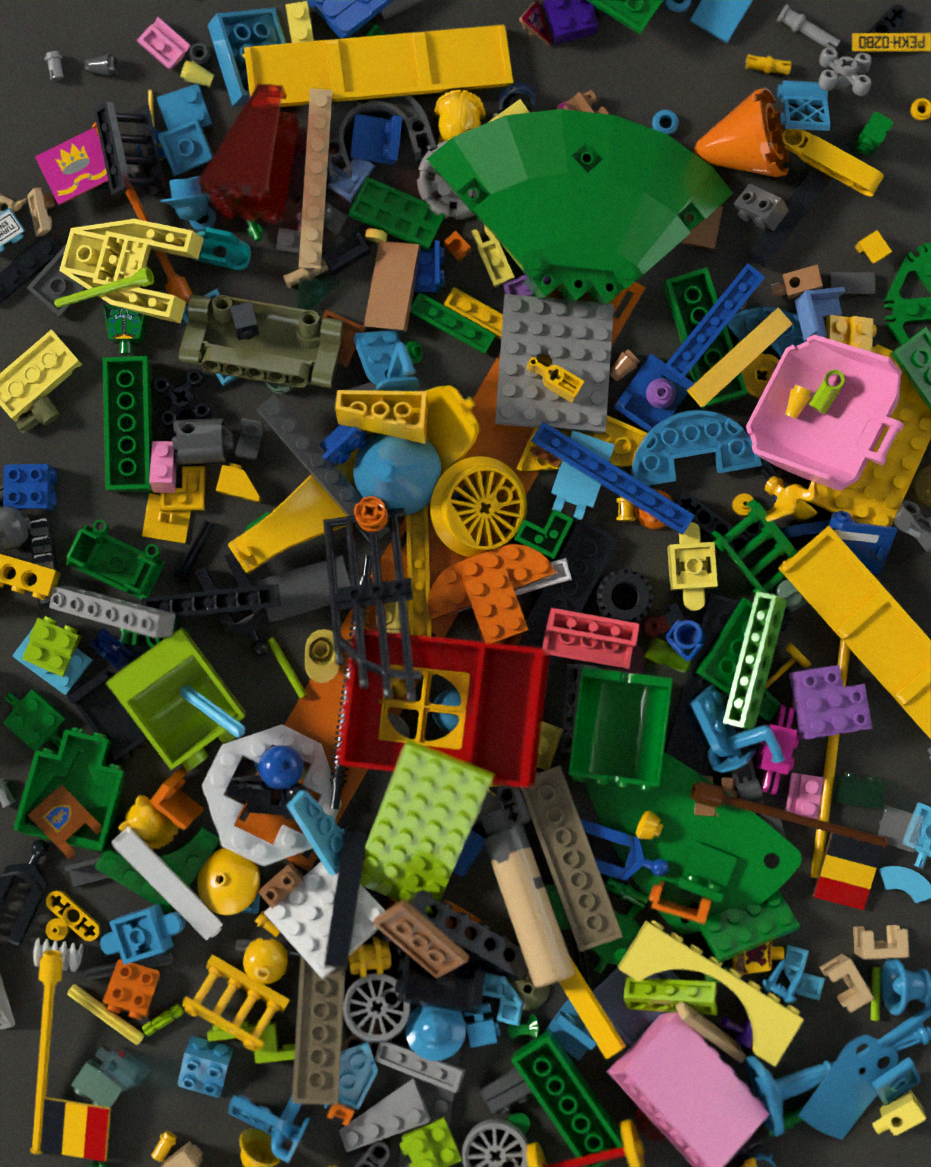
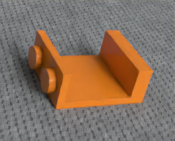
M660 880L658 885L654 884L649 898L650 901H653L652 908L705 924L711 899L702 897L698 910L660 898L665 881Z

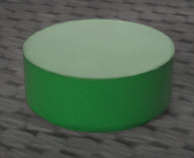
M515 1111L510 1114L508 1121L515 1124L525 1134L530 1128L528 1115L522 1111Z

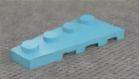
M299 791L287 807L329 875H336L339 872L345 829H341L331 815L327 816L323 812V807L307 791Z

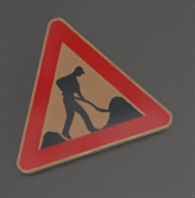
M536 0L523 13L519 21L522 24L523 30H530V36L536 35L547 46H550L552 41L540 4Z

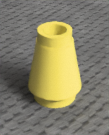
M186 60L180 77L184 78L186 82L210 87L214 74L194 61L189 62Z

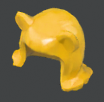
M452 90L438 99L436 102L437 106L434 109L435 116L439 117L438 128L440 137L438 144L481 126L480 120L485 118L486 111L479 97L467 90Z
M142 795L136 798L135 805L131 806L126 813V821L119 826L121 832L130 826L152 850L160 849L174 840L173 836L178 834L179 826L175 825L164 813L158 811L150 803V800Z

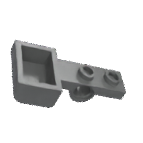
M752 759L745 765L730 770L732 778H734L735 789L738 791V798L763 804L762 790L756 778ZM754 812L785 838L781 819Z

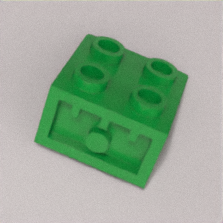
M695 842L678 887L721 903L737 857Z

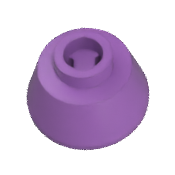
M655 379L647 387V400L656 408L669 407L676 398V388L667 379Z

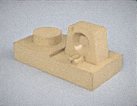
M33 188L27 196L36 237H44L52 228V220L48 216L47 210L55 206L52 193H42L41 188Z

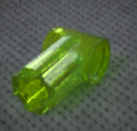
M656 637L652 638L644 658L660 665H667L682 673L686 672L690 661L684 660L669 643Z

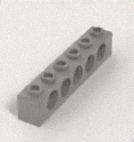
M52 586L49 606L51 609L155 638L172 636L175 614L73 586Z

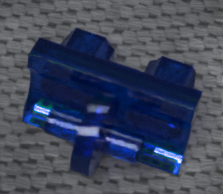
M102 628L97 636L88 644L118 671L122 669L134 654L105 628Z

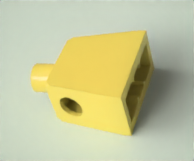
M910 1089L887 1106L883 1105L880 1108L882 1117L873 1122L872 1125L878 1135L890 1129L893 1135L897 1136L924 1121L926 1117L922 1105Z

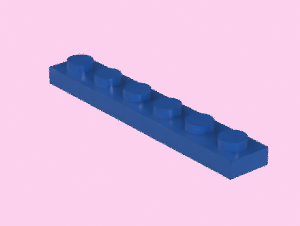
M747 264L666 363L664 368L682 381L764 280L765 276L750 264Z

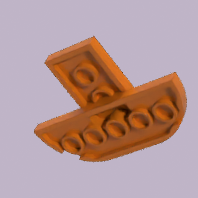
M511 544L492 549L451 565L437 577L432 585L428 599L430 619L434 620L472 606L485 643L494 644L529 631L515 589L555 575L556 572L543 554L528 546Z

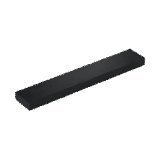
M345 830L324 962L326 967L347 969L367 833Z

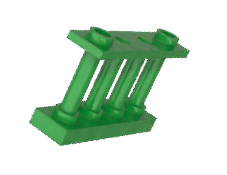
M752 499L746 504L750 512H748L749 515L724 536L716 531L712 532V535L716 538L714 544L721 552L724 550L753 585L755 589L752 592L756 594V591L767 593L786 577L779 571L761 586L754 576L778 556L785 555L789 559L798 552L773 520L766 521L768 513L760 503ZM754 522H760L763 526L762 532L735 553L729 543ZM767 538L769 540L772 538L776 543L774 549L748 569L741 560Z

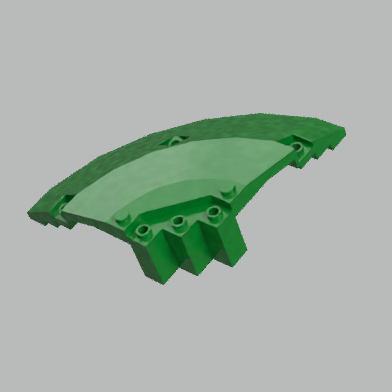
M556 109L505 115L452 137L426 159L438 176L442 177L466 207L479 217L528 278L523 282L537 298H543L556 288L564 299L569 302L577 300L587 292L599 305L609 303L685 239L693 228L711 215L733 194L711 165L669 135L616 115ZM585 154L590 157L588 163L583 161V155ZM470 190H474L476 192V198H471L469 196ZM687 214L692 216L691 222L686 221L685 217Z

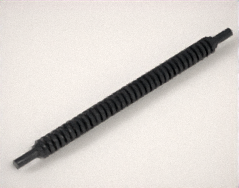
M364 555L362 576H359L360 585L372 583V578H370L372 568L371 555ZM371 606L362 607L364 627H368V623L364 621H369V617H365V615H370V612L366 610H370ZM350 627V630L354 631V633H349V636L352 637L355 634V627ZM345 667L344 671L349 672L344 673V677H348V679H350L351 670H349L348 667ZM342 690L341 694H345V696H341L340 700L347 701L348 692ZM338 714V717H342V720L338 719L337 723L344 724L345 715ZM335 737V740L339 741V743H334V746L341 747L342 737ZM332 760V764H336V767L331 766V769L335 770V772H330V775H333L334 778H329L331 786H333L330 809L339 810L341 789L344 788V783H347V780H344L343 777H348V774H344V771H348L349 768H344L345 765H339V760Z

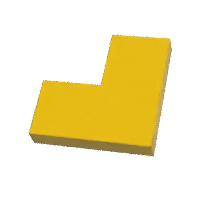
M182 466V488H176L175 493H160V511H205V467Z

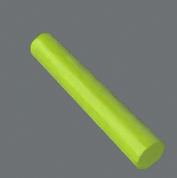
M872 966L871 995L874 999L871 1000V1020L880 1021L881 967Z

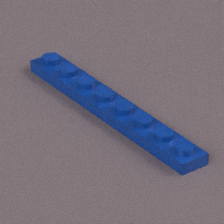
M542 422L531 440L537 446L681 535L684 534L695 516L545 422Z

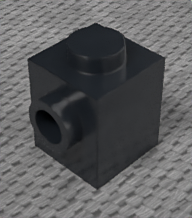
M252 302L230 307L238 340H248L260 335Z

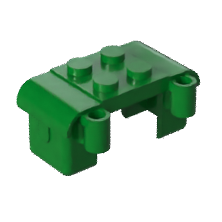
M100 519L94 522L93 528L85 524L84 528L78 531L66 558L68 561L66 565L139 599L149 597L165 564L164 561L159 559L161 549L154 544H149L145 548V552L117 540L107 535L110 526L107 522ZM104 524V528L99 531V525ZM152 548H156V553L154 555H151L150 553Z

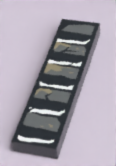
M50 517L30 519L31 529L28 530L33 564L58 571ZM46 597L45 600L38 599L39 607L50 606L51 598Z

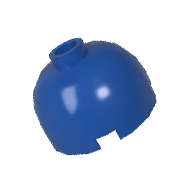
M275 745L267 749L260 757L258 771L260 777L270 788L276 790L288 789L301 779L304 771V762L300 753L293 747Z

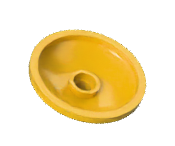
M226 848L219 849L209 856L199 871L197 878V889L200 899L212 912L220 915H234L244 911L254 901L260 885V874L257 864ZM221 876L224 878L222 883L219 881Z

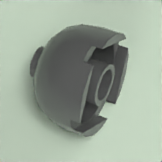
M11 506L0 507V536L4 551H8L25 543L28 537L27 530L31 529L29 517H24L19 509Z

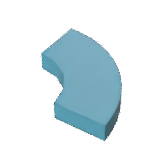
M902 866L878 868L886 890H903L910 895L914 903L931 898V884L916 871Z

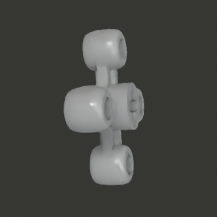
M825 48L821 52L820 65L827 69H833L824 70L821 73L818 82L821 89L830 91L836 84L842 87L852 84V90L856 95L864 96L869 92L871 79L866 75L857 74H863L869 70L872 62L869 54L858 53L855 59L851 57H841L838 59V52L834 48Z

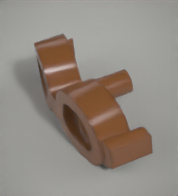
M537 445L530 448L529 451L533 456L544 458L551 466L559 467L560 461L550 453L547 455L545 450Z

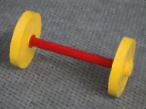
M630 1119L621 1122L624 1147L547 1165L540 1144L535 1142L527 1145L528 1167H581L627 1156L630 1167H645L644 1148L634 1122Z

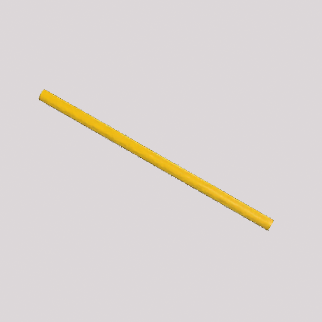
M840 639L837 665H840V677L843 687H846L850 649ZM840 733L828 736L818 817L819 820L829 822ZM816 829L810 877L818 878L825 855L827 831Z

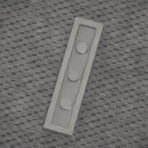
M390 1040L379 1043L374 1059L378 1063L455 1093L459 1091L465 1072L464 1069L443 1061H429L419 1057L412 1049Z

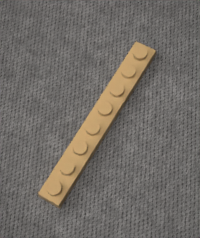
M310 88L299 268L321 270L332 90Z

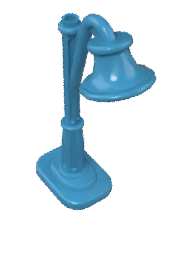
M889 958L885 961L881 974L882 998L888 1011L891 1014L899 1015L905 1009L907 1002L916 999L925 1003V1007L880 1038L878 1044L882 1047L889 1046L896 1052L920 1043L927 1045L929 1040H931V1030L928 1026H923V1021L931 1016L930 973L923 968L917 972L908 971L898 958ZM869 1047L856 1054L860 1057L866 1055ZM749 1056L745 1059L754 1096L764 1103V1109L769 1113L764 1123L775 1136L784 1133L782 1120L783 1100L820 1085L835 1062L829 1063L825 1060L823 1064L774 1080L768 1069L755 1056Z

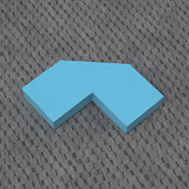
M786 944L784 951L786 963L783 971L791 983L799 969H802L804 972L809 951ZM804 972L796 994L820 1000L825 978Z
M485 972L483 995L500 999L497 1021L519 1026L524 1002L505 975Z

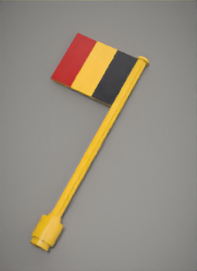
M46 950L43 952V956L40 957L39 980L45 986L33 1143L30 1151L33 1154H41L44 1151L105 1162L107 1160L111 1107L46 1097L54 990L57 982L62 980L63 970L61 952Z

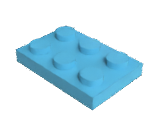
M31 630L12 657L61 693L68 695L93 659L77 648L64 677L24 661L22 657L30 641Z

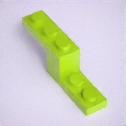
M257 1020L256 1024H248V1021H243L240 1029L252 1034L260 1020ZM270 1020L259 1039L264 1042L263 1048L260 1052L258 1050L254 1051L256 1064L295 1059L296 1043L283 1044L282 1048H279L277 1021L271 1022ZM212 1025L213 1028L207 1032L208 1041L236 1038L215 1025Z

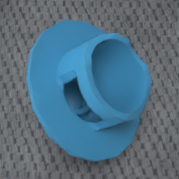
M204 176L175 179L169 182L172 198L162 199L160 202L171 205L172 208L174 207L180 219L194 221L206 215L210 199L217 196L219 192L201 193L200 183L205 181Z
M418 1005L411 1012L406 1024V1038L410 1048L419 1057L429 1061H442L453 1056L461 1048L466 1037V1023L459 1011Z

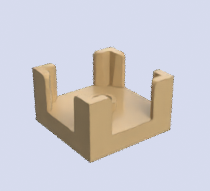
M888 925L886 927L887 941H874L872 931H865L863 926L853 927L854 954L863 959L909 957L907 929H900L899 925Z
M840 954L819 967L823 975L829 976L833 982L843 977L849 989L839 994L837 999L842 1007H847L850 1013L874 999L852 960L844 954Z

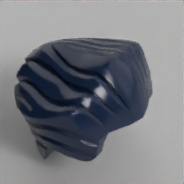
M524 83L510 85L502 92L499 98V110L503 112L521 99L528 111L532 112L536 104L534 90Z

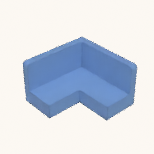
M844 287L805 290L795 300L804 342L807 341L806 338L812 335L828 337L823 319H826L828 315H842L838 298L845 292Z

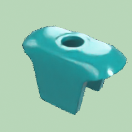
M206 227L205 231L197 232L204 240L199 258L193 260L234 270L245 269L251 258L250 246L237 238L233 233ZM218 246L225 247V257L215 256V248Z

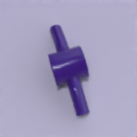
M726 1017L723 1018L721 1025L737 1033L734 1039L753 1050L751 1022L745 1019L742 1025Z

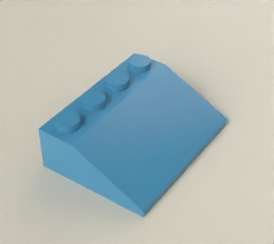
M275 8L216 13L208 24L232 107L251 104L245 58H243L244 47L286 44Z

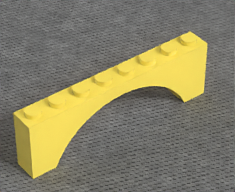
M654 920L651 923L645 921L619 963V970L638 982L654 973L672 969L694 970L718 979L727 985L744 1005L753 1032V1052L776 1067L804 1020L799 1016L800 1011L789 1004L787 1007H784L779 1003L781 999L770 992L768 995L760 992L761 987L751 980L747 984L740 979L742 975L730 968L729 971H726L721 967L723 963H718V960L711 956L707 959L702 956L703 951L695 945L686 946L682 943L684 939L673 932L671 935L663 931L664 926Z

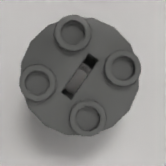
M223 418L174 420V433H177V437L172 438L173 450H178L176 452L177 465L226 462L228 453L234 449L233 431L225 428Z

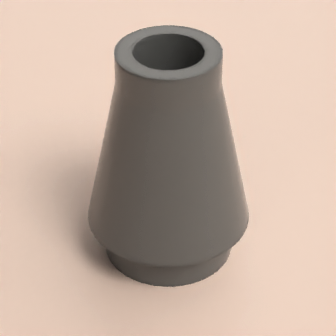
M107 54L86 59L85 70L87 73L92 72L113 76V74H117L119 71L118 58Z

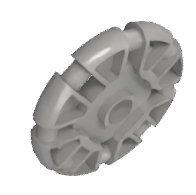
M444 141L437 144L434 150L428 151L423 157L418 169L420 171L419 179H417L418 190L422 200H425L430 205L431 211L437 215L444 213V218L446 219L448 217H453L455 220L467 219L476 214H473L466 207L458 195L454 194L443 178L438 176L426 160L447 142ZM429 172L434 173V181L428 180ZM436 190L441 195V197L438 200H436L432 195V193ZM474 190L469 191V196L476 198V192ZM449 202H457L456 209L449 208Z

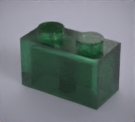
M845 772L844 776H838L835 802L883 809L886 782H880V777L867 775L866 780L858 779V774Z

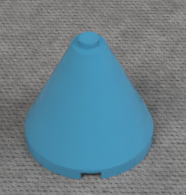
M375 433L367 439L366 444L359 449L353 468L355 486L362 498L368 496L377 497L384 503L386 510L404 508L405 516L414 514L431 502L433 489L441 476L439 454L427 438L426 444Z

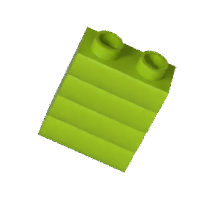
M182 626L173 632L172 636L166 637L107 681V685L169 768L172 770L179 764H182L186 771H190L209 756L203 748L216 737L219 738L222 744L229 743L236 737L180 695V688L185 684L190 685L238 722L245 717L246 711Z

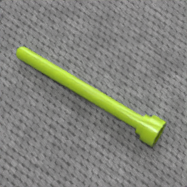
M149 267L138 269L134 276L58 298L54 301V305L58 308L136 284L143 287L152 285L154 283L153 273Z

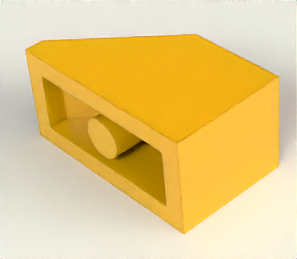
M229 463L228 466L222 465L216 491L261 504L262 499L247 473L241 470L242 466L234 463Z

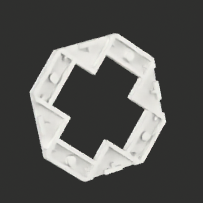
M282 724L221 745L202 784L204 795H206L222 847L261 866L285 859L313 847L304 833L301 834L285 825L281 826L273 845L234 826L243 805L224 796V793L242 756L259 763L262 754L271 746L287 745L293 747L300 753L303 761L310 764L301 784L320 794L317 802L323 807V812L327 816L331 815L335 819L339 810L330 809L333 786H331L329 778H333V776L330 775L331 770L322 744Z

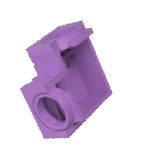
M840 665L789 673L800 739H812L838 733L872 729L865 684L843 687L840 677Z

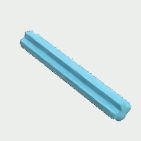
M185 684L180 688V695L235 737L239 738L245 734L244 725L190 685Z

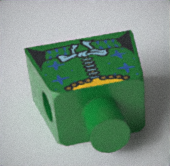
M103 304L109 340L112 343H119L120 355H133V343H143L148 315L111 304Z

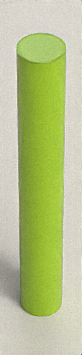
M275 637L269 639L267 643L300 699L308 694Z

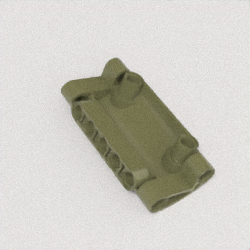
M191 294L188 304L189 320L179 350V362L201 365L206 371L292 387L303 388L310 384L332 388L342 342L343 320L326 317L321 319L318 313L313 310L298 309L226 295L216 296L212 300L211 297ZM252 302L260 335L248 340H238L230 307Z

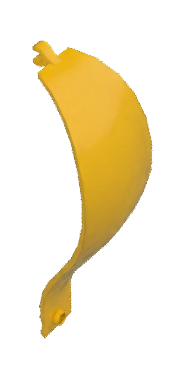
M450 385L426 390L429 404L426 438L433 444L439 454L441 475L467 454L475 443L480 431L478 422L470 410L476 404L471 397L464 401L458 391ZM367 431L370 435L369 437L375 434V432ZM355 449L350 454L349 460L345 463L334 464L356 491L353 468L359 449ZM310 475L267 517L228 543V546L244 571L249 574L281 552L323 535V520L345 517L346 515L315 478ZM345 526L333 527V531Z

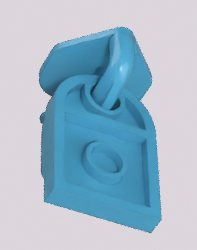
M397 331L355 333L354 343L366 376L372 383L377 385L375 391L418 390V379L408 377L415 374L416 370L413 368L407 348L400 341Z
M714 685L706 687L691 703L711 745L707 757L714 771L723 773L745 765L754 756L756 749L749 748L740 751V748L766 740L771 751L772 762L780 763L785 760L770 727L764 725L736 734L734 726L723 723L726 709L722 703L721 694ZM717 755H719L720 757L727 756V758L720 761Z
M234 1095L229 1104L228 1114L271 1135L272 1152L279 1159L289 1163L310 1120L307 1117L302 1128L292 1124L302 1103H292L291 1096L279 1119L271 1114L272 1111L264 1106L258 1108L252 1105V1101L242 1095L237 1097ZM290 1139L294 1142L290 1152L281 1148L284 1140Z

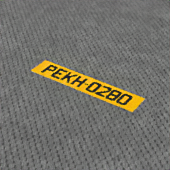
M852 33V51H931V33Z

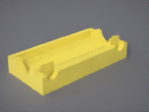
M50 330L0 373V406L17 422L19 417L23 413H27L37 400L47 396L68 378L75 368L80 367L82 363L61 339Z

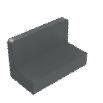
M100 857L65 866V871L69 870L73 887L110 878L95 869V865Z

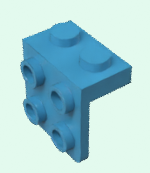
M191 1035L184 1052L178 1086L209 1096L220 1097L234 1047Z

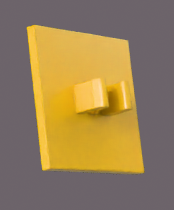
M149 493L142 537L186 544L191 511H160V495Z

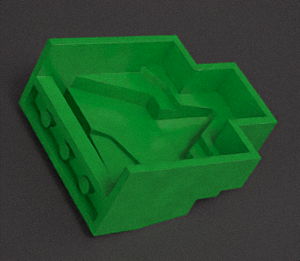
M72 727L71 731L64 730L58 755H55L56 751L43 748L42 751L35 750L13 827L15 831L51 841L28 815L58 787L63 785L102 826V831L95 834L87 824H84L66 842L70 846L104 853L107 847H110L121 804L120 796L126 773L118 765L108 764V767H105L111 747V742L106 739L107 736L95 732L93 736L87 735L85 730Z

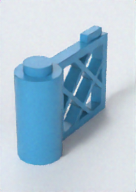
M783 80L782 85H778L777 98H781L784 113H780L781 125H785V129L829 131L828 91L821 89L818 82ZM789 104H797L799 107L795 109ZM812 105H820L822 108L817 110ZM806 110L811 114L809 116H806L802 112ZM795 116L801 121H790V119ZM819 118L823 122H816L813 119Z

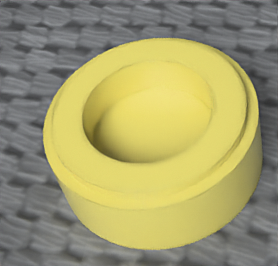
M367 229L365 239L377 243L379 241L386 242L388 234L378 229Z

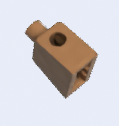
M818 265L783 274V282L771 284L773 297L786 294L787 300L790 301L797 299L805 290L823 289ZM793 283L799 284V286L796 288H793L790 285Z

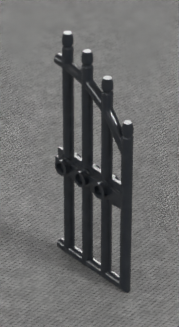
M405 509L387 510L388 519H390L395 580L382 582L378 532H369L373 583L360 585L355 535V524H358L355 515L325 519L323 524L336 665H343L344 655L342 653L344 650L358 664L361 689H368V670L382 676L385 699L392 698L391 678L405 679L407 700L409 703H413L416 700L414 680L422 679L420 670L413 671L407 601L413 600V586L411 577L404 578L399 517H405ZM346 526L351 586L338 588L333 527ZM398 602L404 670L390 669L384 604ZM374 605L376 607L381 666L366 658L362 607ZM353 609L357 650L342 637L340 610Z

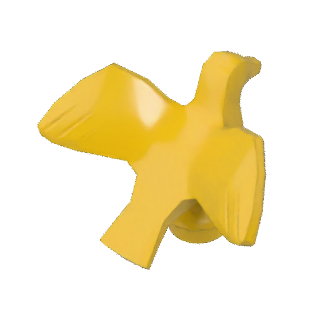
M776 476L771 477L767 481L765 491L770 496H777V500L774 506L767 511L766 521L775 520L792 513L796 521L804 523L817 514V511L806 503L814 502L818 498L816 482L812 481L807 490L798 484L786 487L784 481Z

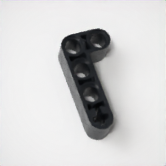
M690 494L681 495L675 502L682 507L681 501H689L688 506L691 509L686 508V510L690 513L696 507L699 508L694 513L695 516L691 522L696 523L700 527V531L713 541L716 538L712 535V532L715 531L717 526L724 527L726 534L734 528ZM699 513H705L708 516L707 524H702L698 521ZM760 522L755 523L757 526L756 533H750L746 529L729 543L735 553L738 550L733 546L734 540H741L745 546L762 532L763 526Z

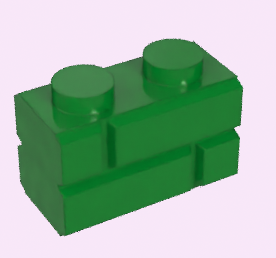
M874 112L854 143L857 151L863 155H873L893 125L892 120L879 112Z

